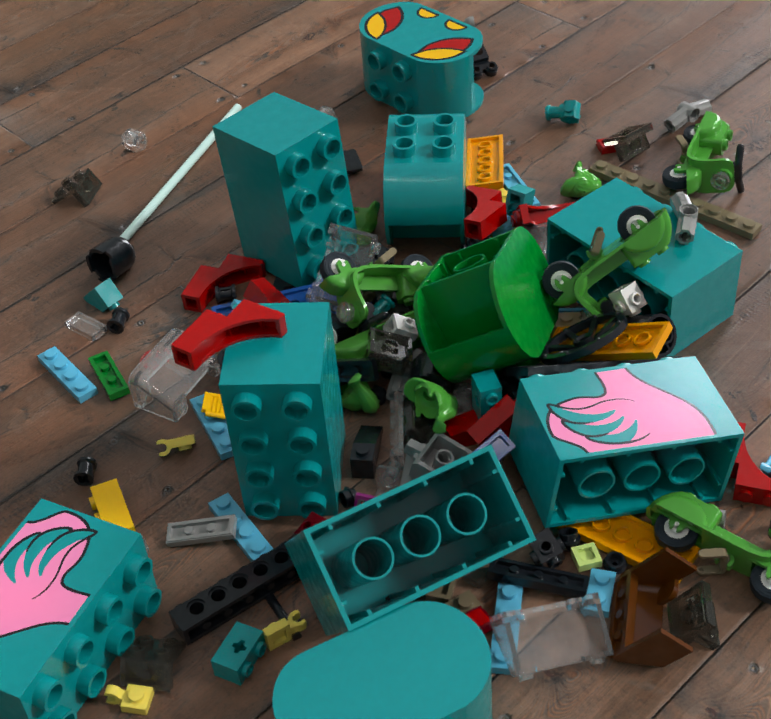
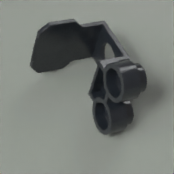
M483 44L481 49L473 56L474 81L480 80L482 73L493 77L498 71L497 64L493 61H488L489 56Z

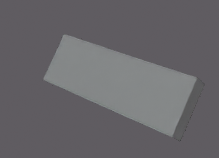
M235 514L168 523L166 545L169 548L235 539L237 517Z

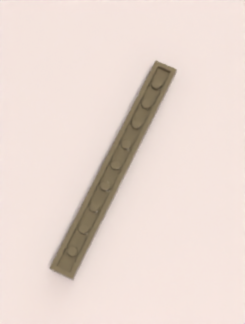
M598 160L589 168L590 173L602 180L610 182L617 177L632 187L640 188L644 194L658 202L671 206L670 197L675 195L676 192H680L606 161ZM688 195L691 203L698 207V219L750 240H753L762 230L761 223Z

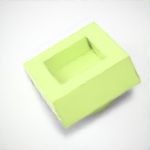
M594 542L571 547L570 554L578 572L602 567L603 560Z

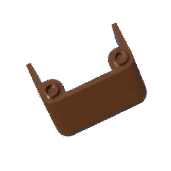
M665 547L623 572L617 578L613 589L607 650L610 658L620 663L665 667L693 652V647L664 630L662 622L663 606L677 597L679 580L697 571V566L668 547Z

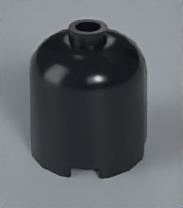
M119 236L110 237L93 247L86 256L89 270L91 273L95 271L100 277L98 280L102 282L108 278L113 282L131 268L136 259L133 246L125 238Z

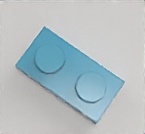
M591 568L583 614L609 618L616 572Z

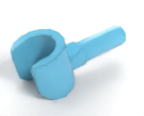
M771 455L767 462L760 464L761 471L769 478H771Z

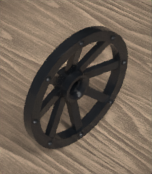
M620 311L606 312L593 315L568 328H564L563 331L547 341L539 356L542 363L545 365H559L594 353L613 341L626 329L628 321L625 314ZM606 323V324L596 333L598 324ZM589 328L587 333H584L580 336L576 335L577 333ZM566 339L573 341V344L559 345Z

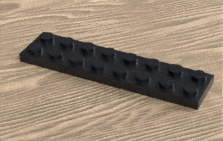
M665 356V357H672V358H674V359H675V358H682V356ZM665 357L639 360L569 362L559 365L506 367V376H515V380H520L535 374L552 375L568 373L580 368L591 370L614 367L621 363L652 362Z

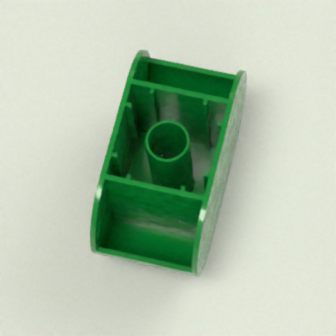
M516 227L506 233L442 255L415 292L413 302L414 316L422 344L437 371L452 383L471 379V374L493 369L498 377L503 372V368L512 365H536L541 361L539 356L547 341L551 339L550 335L559 316V306L552 305L555 298L547 294L542 285V276L544 270L549 266L534 237L524 227Z

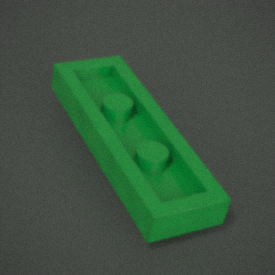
M108 351L88 358L90 366L110 401L130 394L127 383Z

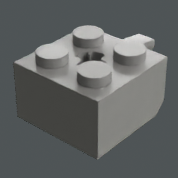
M435 433L427 444L410 439L404 449V452L412 457L414 461L408 476L416 479L471 454L473 451L443 433Z

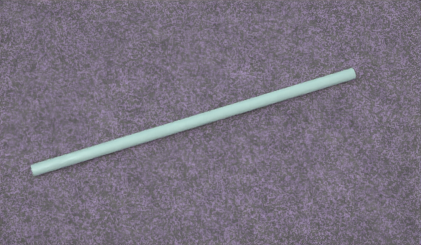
M235 104L221 121L241 111V105ZM213 130L120 237L125 238L127 241L130 240L215 141Z

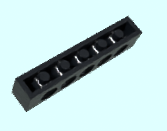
M287 541L282 542L278 547L262 554L256 560L242 566L236 572L220 579L216 584L204 591H200L196 596L169 611L174 628L187 646L261 602L267 594H274L300 578L285 546Z

